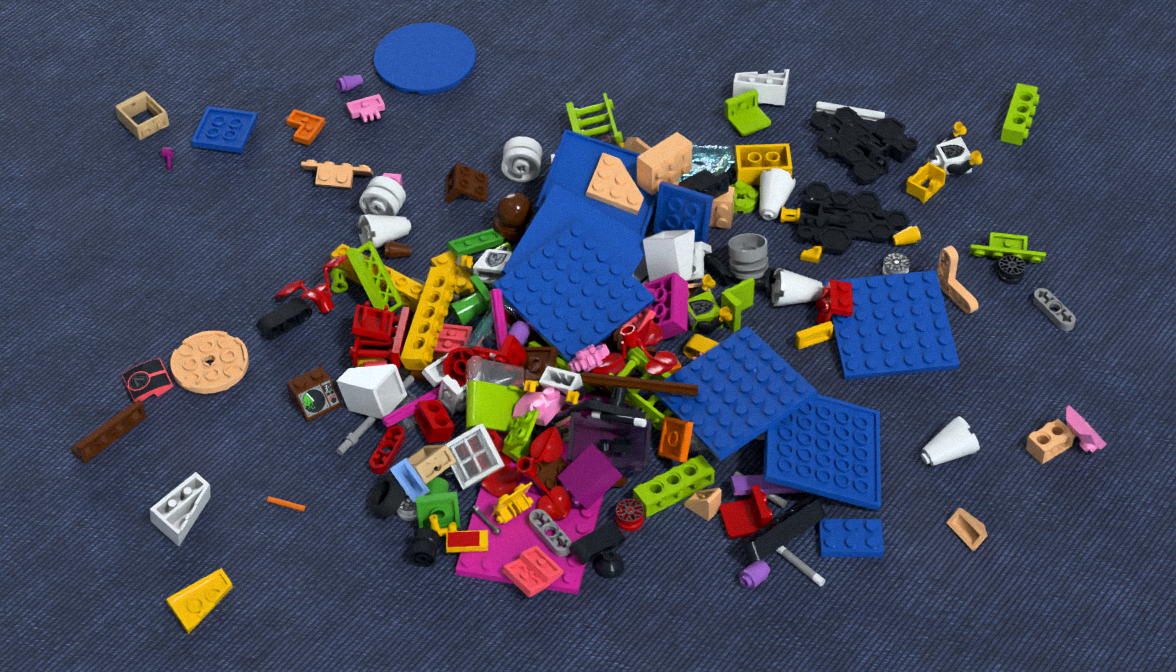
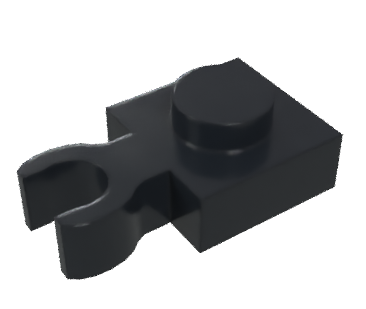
M634 438L599 439L598 443L600 451H611V453H617L618 455L632 453L634 448Z

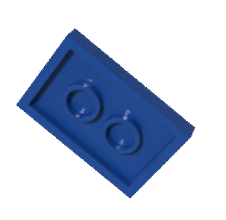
M822 519L819 521L821 557L884 556L881 519Z

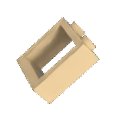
M145 91L115 106L118 120L139 140L169 126L167 112ZM147 109L155 116L139 125L131 119V117Z
M447 445L424 446L407 458L425 484L456 462Z

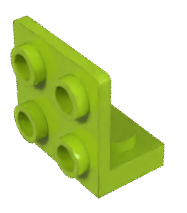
M752 277L722 292L721 308L727 306L732 314V320L729 322L724 320V323L733 332L740 330L741 311L753 305L755 280Z

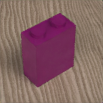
M592 443L557 477L562 482L560 487H563L568 493L572 494L571 500L578 507L582 504L586 509H589L623 475Z

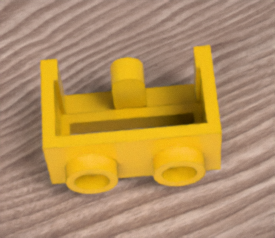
M928 162L923 167H920L915 175L908 178L906 192L920 199L924 204L945 184L946 171ZM927 179L931 180L928 188L921 186Z

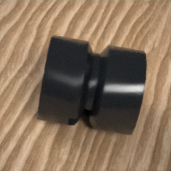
M430 528L415 530L409 553L411 563L420 567L434 565L437 557L436 550L440 541L438 532Z

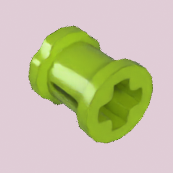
M343 268L333 269L330 273V277L333 280L331 289L336 293H343L348 289V283L346 282L347 272Z

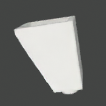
M694 230L662 231L643 240L650 282L674 272L684 280L691 278Z
M394 364L348 368L337 380L348 411L383 419L384 416L391 413L407 396L398 369Z

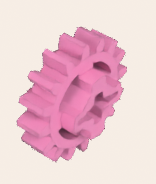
M592 344L576 352V358H573L568 366L573 373L579 372L582 369L584 372H588L603 363L601 359L606 358L605 356L609 355L610 352L606 344L598 345L597 347H594Z

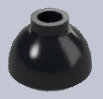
M607 550L597 558L595 569L604 578H615L623 572L624 561L618 553Z

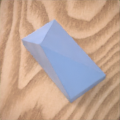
M407 457L390 468L412 502L416 501L417 496H424L430 491Z

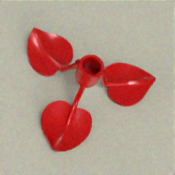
M337 256L322 266L326 283L319 284L308 290L303 285L305 283L304 280H297L283 287L275 295V298L287 295L296 289H303L305 292L300 297L312 299L314 304H317L321 314L332 310L335 306L330 298L332 294L330 292L328 271L342 263L348 256Z
M650 319L639 332H637L634 325L624 326L620 331L623 337V341H621L622 356L619 353H609V355L605 356L606 358L601 359L603 363L590 371L609 375L610 372L614 375L621 372L626 366L623 361L626 358V346L629 348L640 347L648 359L651 360L645 366L646 372L650 375L666 373L678 361L676 356L669 351H660L652 357L646 350V346L657 344L664 336L663 330Z
M554 426L542 432L531 444V458L521 457L517 461L516 470L510 465H505L502 469L489 475L481 482L484 488L499 498L505 494L510 496L514 493V489L518 487L517 481H520L521 474L527 478L533 477L546 493V495L539 499L538 509L544 510L552 519L566 518L571 510L569 493L560 486L554 487L549 492L535 475L537 472L535 463H540L542 460L552 463L561 457L564 446L558 429Z

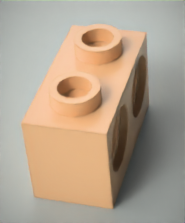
M1056 419L1053 422H1048L1042 429L1037 432L1034 431L1028 436L1026 450L1041 464H1044L1070 448L1073 444L1075 433L1061 420Z

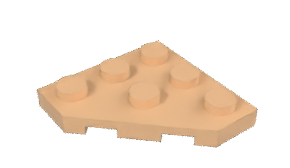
M602 153L585 196L638 215L644 199L643 195L619 158Z

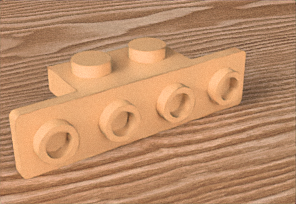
M315 160L301 162L303 169L317 171L316 186L352 189L353 175L373 176L374 174L372 169L366 165L353 167L348 163L335 165L333 162L325 161L323 164L317 163Z

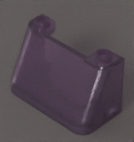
M571 412L567 462L572 463L592 443L598 448L599 439L634 438L632 453L618 455L617 453H611V451L601 452L616 468L631 469V472L643 473V470L648 469L652 419H646V426L640 427L591 418V416H587V419H585V417L581 416V413Z

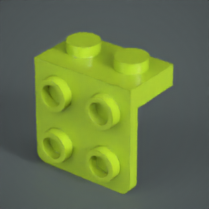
M755 89L725 100L724 117L741 136L749 135L771 125V120L758 107V92Z
M537 409L528 411L523 416L515 418L510 425L511 430L504 439L505 444L502 452L516 462L521 457H527L533 442L531 433L540 412Z

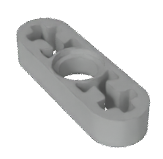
M1045 288L1035 290L1033 296L1034 304L1059 329L1064 331L1072 330L1075 325V316L1049 290ZM1055 307L1059 309V311L1054 312L1051 311L1049 308Z
M533 510L529 514L531 528L556 556H568L571 553L569 550L571 540L544 510ZM548 530H554L556 534L553 536H547L545 532Z

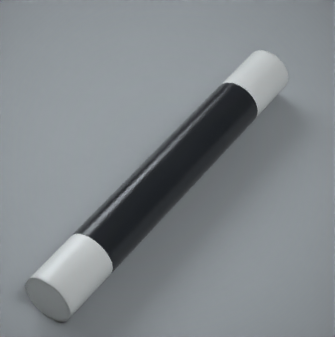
M595 410L591 414L594 419L645 427L647 423L646 419Z

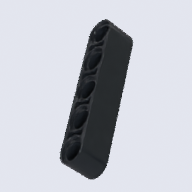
M812 496L803 500L742 540L741 544L748 561L753 563L762 560L825 518L826 514L819 497Z

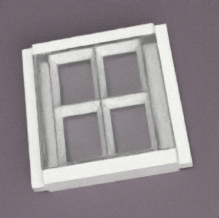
M483 423L445 444L456 460L451 467L463 490L505 466Z

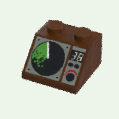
M322 366L287 382L289 398L307 422L342 406L333 382Z

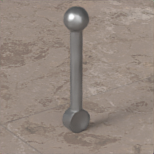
M474 505L472 507L473 512L478 514L493 529L495 535H500L501 529L496 527L480 511L477 505Z

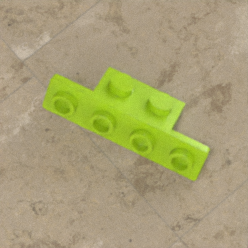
M995 232L990 233L989 246L971 244L969 253L977 257L989 255L995 259H1002L1005 256L1013 255L1021 259L1030 260L1032 263H1040L1046 257L1045 252L1027 250L1028 236Z

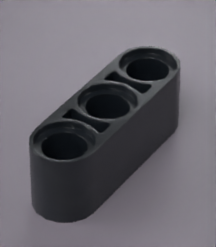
M297 297L262 316L257 321L256 327L267 339L273 340L307 321L312 316L313 311L301 298Z
M613 521L576 540L571 544L569 550L578 562L584 565L599 557L605 551L616 548L625 541L626 537Z

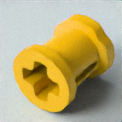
M782 207L781 223L796 222V224H799L801 208L795 210Z

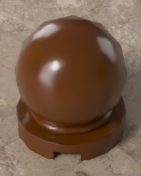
M509 193L502 197L497 206V216L493 222V230L502 233L501 237L519 240L528 229L529 221L533 215V207L529 199L520 193Z

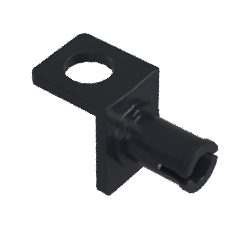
M778 267L790 271L789 267ZM768 268L765 278L754 279V289H766L768 298H771V285L776 281L773 275L777 268Z

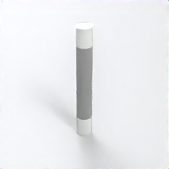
M784 546L776 550L819 586L825 583L823 577Z

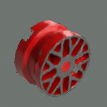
M624 499L617 504L615 519L619 528L624 531H635L643 525L644 507L641 502L635 499Z

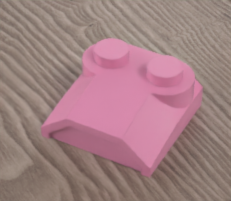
M548 387L543 392H526L516 403L512 417L513 419L519 418L526 412L537 409L540 412L535 424L546 426L567 403L565 401L566 397L553 387Z
M1070 405L1066 407V425L1075 433L1074 439L1078 437L1081 440L1079 445L1086 452L1090 450L1092 453L1096 449L1101 450L1107 444L1085 419Z

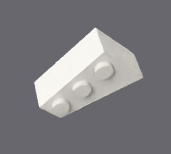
M785 69L784 73H774L773 70L768 71V74H758V72L736 73L733 83V97L755 89L758 92V104L785 105L789 69Z
M195 472L150 508L151 522L177 546H180L210 499V484Z

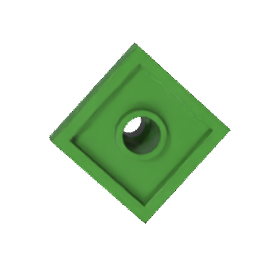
M474 274L470 277L475 293L449 304L461 326H465L469 321L485 311L494 322L490 292L478 275Z
M440 477L433 478L426 484L430 491L424 496L416 497L419 528H431L429 519L431 515H437L440 528L448 527L451 522H456L457 528H461L457 491L449 492V484L445 479Z

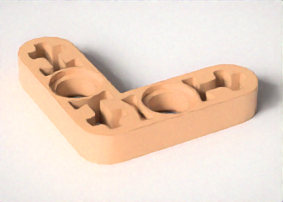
M948 246L940 251L937 276L940 288L966 314H970L978 310V302L955 279L958 253L953 246Z

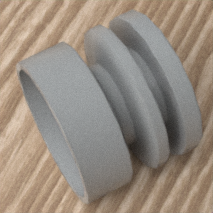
M745 233L734 236L729 240L730 272L736 278L747 280L752 277L757 279L767 274L769 268L767 257L768 243L764 236Z

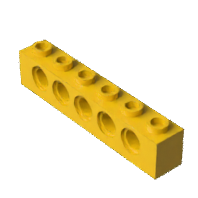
M342 243L330 254L331 259L347 255L345 251L350 247ZM363 254L366 260H370V257ZM349 258L332 268H343L347 272V278L362 285ZM373 264L372 273L378 276L379 267L377 264ZM385 266L404 303L403 307H410V310L415 313L424 285ZM381 279L380 289L386 292L388 284L386 280ZM389 295V300L397 303L394 296Z
M452 267L430 268L400 356V360L406 370H424L433 360V352L438 345V337L443 329L445 316L448 314L449 303L453 299V291L458 284V277L455 275Z

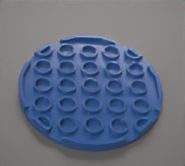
M416 23L401 27L383 38L374 53L376 73L385 84L391 85L401 92H419L420 95L443 92L459 85L460 81L468 78L476 62V51L471 39L462 31L440 23Z

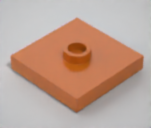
M664 416L657 455L687 463L694 423Z

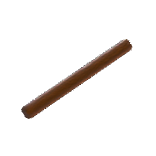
M583 372L581 375L582 383L691 396H697L699 392V386L694 384Z

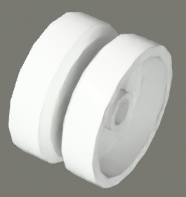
M518 136L511 138L506 142L503 149L501 166L504 175L517 182H528L538 177L541 171L542 147L537 141L529 137Z
M376 176L369 182L359 200V204L365 214L396 216L406 199V194L402 186L395 180L385 176Z

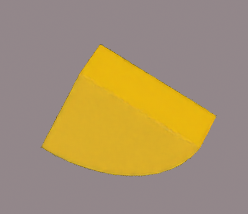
M814 246L812 249L804 250L801 253L800 260L819 263L823 251L822 246Z

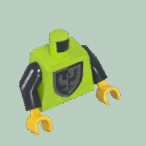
M706 274L702 278L704 285H700L688 298V310L697 320L695 325L689 324L693 332L712 333L716 329L723 328L724 320L727 322L732 320L731 310L727 306L720 309L711 291H707L708 288H714L716 282L709 274Z

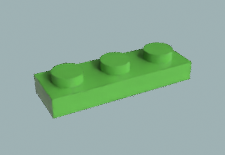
M492 228L449 241L447 248L458 258V256L469 255L502 245L504 238Z

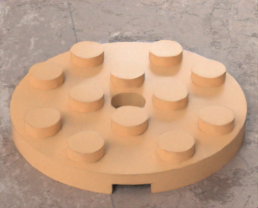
M204 331L182 341L183 344L177 350H174L170 362L173 377L180 386L191 392L208 394L228 390L239 382L248 369L249 357L245 344L238 337L229 336L224 331ZM208 360H214L211 365L205 363Z

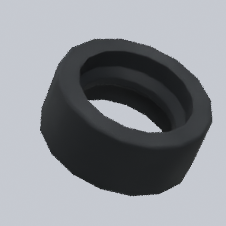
M392 477L383 478L370 495L369 508L381 517L387 518L392 516L401 506L406 492L396 479Z

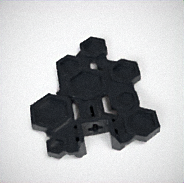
M850 107L837 108L835 114H828L825 111L813 112L810 119V126L817 131L825 132L824 137L821 138L818 150L827 157L838 155L843 161L854 166L853 178L862 184L876 182L878 175L888 174L890 160L887 157L891 156L899 163H903L912 152L916 151L918 146L916 139L913 137L907 138L904 134L906 126L894 117L879 119L874 124L858 116L857 112ZM832 126H836L840 129L839 134L836 133V129ZM858 147H861L862 149L867 151L869 153V157H865L864 152L860 150Z
M812 181L804 188L805 196L802 200V209L804 213L818 216L803 214L799 218L797 235L800 241L810 242L814 239L815 242L822 246L824 252L842 255L852 246L855 238L886 243L892 238L893 230L902 231L909 224V218L904 211L883 210L880 205L881 201L875 192L862 190L857 195H850L848 192L840 190L831 192L826 183ZM830 206H833L834 209L845 210L847 212L831 210L832 208ZM873 215H875L876 218H883L884 220L874 219Z

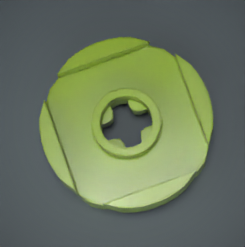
M737 181L729 186L735 187L734 213H737V211H743V214L749 213L757 207L759 193L755 188L747 185L744 181Z

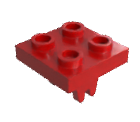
M367 301L365 306L357 304L351 333L389 341L395 312L388 311L389 306L386 305L384 310L369 307L370 302Z

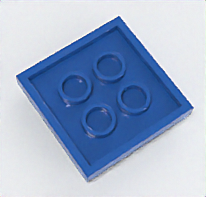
M207 106L191 139V145L193 147L242 153L258 120V114L255 112Z
M662 181L659 184L653 233L657 234L662 231L694 230V242L702 241L707 244L713 196Z

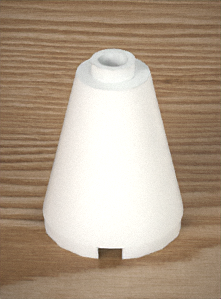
M771 168V171L766 172L765 169L760 175L759 213L765 220L777 218L795 187V178L792 179L790 177L791 174L785 170Z
M360 215L358 228H361L362 234H359L361 244L364 245L368 241H372L374 247L379 248L385 245V242L394 241L408 235L411 230V223L406 217Z
M777 268L775 270L773 278H776L775 284L771 285V301L775 303L774 306L817 301L821 297L824 287L822 282L785 269Z
M960 416L954 418L922 449L921 457L927 465L935 466L976 453L980 449L975 434L969 432L968 428L970 426Z

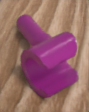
M163 147L162 157L167 159V169L171 170V160L174 157L172 148Z

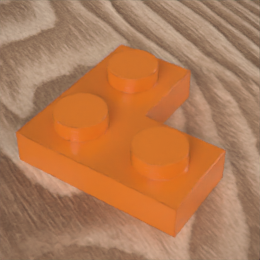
M295 109L286 119L288 126L298 128L293 135V140L305 145H310L326 124L325 118Z

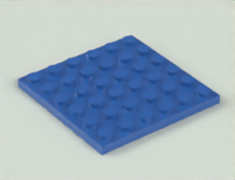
M578 221L493 283L492 286L493 289H501L502 298L551 347H557L559 356L568 364L573 358H576V352L592 344L594 347H597L616 332L618 326L622 327L655 301V297Z
M936 270L838 280L852 283L853 314L851 317L832 314L831 316L844 380L959 369L960 363ZM824 281V286H827L829 281Z
M745 326L663 380L698 385L699 392L697 396L652 391L678 419L694 423L692 433L719 461H722L818 396L817 390L748 326Z
M818 394L817 397L765 431L764 480L878 511L881 507L880 411Z

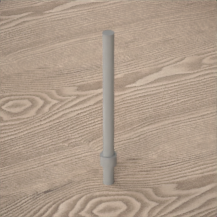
M411 375L403 381L405 390L415 381ZM369 416L353 433H349L345 437V441L336 449V452L339 455H343L350 447H353L359 441L358 438L378 418Z

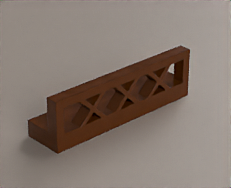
M138 400L126 407L71 447L72 453L83 463L89 461L146 419L143 403Z

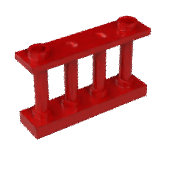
M402 307L401 314L394 316L393 324H397V326L392 327L391 335H394V337L389 341L356 336L354 347L350 348V358H353L354 366H358L360 357L388 358L392 360V364L400 368L402 362L400 356L411 325L410 307ZM363 345L391 346L392 349L369 350L362 348Z

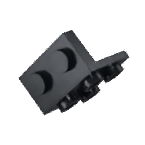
M704 169L679 182L678 186L713 196L714 200L729 192V175L723 172L714 176L709 170Z

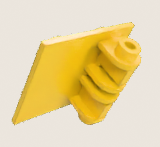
M530 482L527 485L523 483L516 487L514 493L510 496L505 494L497 500L498 503L493 507L494 511L491 517L497 515L496 521L499 524H506L515 518L517 514L520 515L531 508L533 500L531 497H526V493L533 483Z

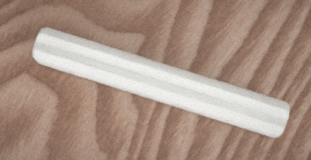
M818 101L816 111L835 114L837 108L850 106ZM850 107L864 120L877 122V120L885 118L884 112Z

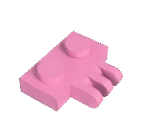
M380 94L346 103L352 119L361 117L363 123L367 122V117H369L370 121H373V115L380 119L379 111L385 110V104Z

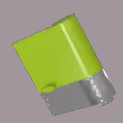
M472 356L467 360V431L483 423L486 430L510 432V425L514 420L512 415L515 405L524 395V368L485 360L480 356Z

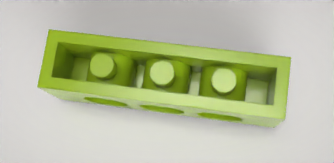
M1017 83L1003 125L1002 142L1022 146L1023 139H1027L1029 133L1027 127H1031L1033 120L1031 116H1034L1036 106L1034 105H1038L1040 95L1037 94L1038 87Z
M702 455L690 458L687 463L675 466L666 473L657 475L652 480L638 485L633 489V499L641 502L644 507V516L647 518L692 495L695 491H700L713 484L715 470Z

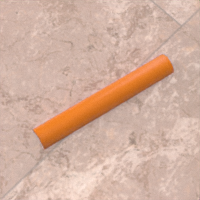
M270 496L267 498V502L305 511V507H307Z

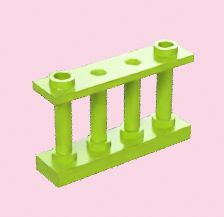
M603 93L604 103L578 109L574 108L572 102L566 103L573 132L590 137L613 131L614 135L597 140L606 143L616 142L617 146L621 147L620 142H623L621 131L617 132L611 111L614 109L612 99H608L606 93ZM607 109L608 112L606 114L594 116L583 120L578 119L582 115L590 114ZM610 120L611 123L601 127L585 131L583 130L584 126L592 125L595 123Z
M638 347L631 348L625 358L628 363L617 374V376L626 377L635 367L643 373L641 379L663 381L672 375L668 371L661 375L648 374L645 366L651 360ZM613 386L606 387L609 391H611ZM624 388L628 390L625 402L630 406L642 408V412L646 413L645 418L656 429L662 431L664 416L670 417L673 413L668 408L663 413L654 408L653 405L658 401L654 394L646 401L638 395L639 389Z

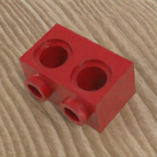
M440 399L418 401L413 416L427 442L449 441L452 432H454V423L448 416L447 410L442 405Z

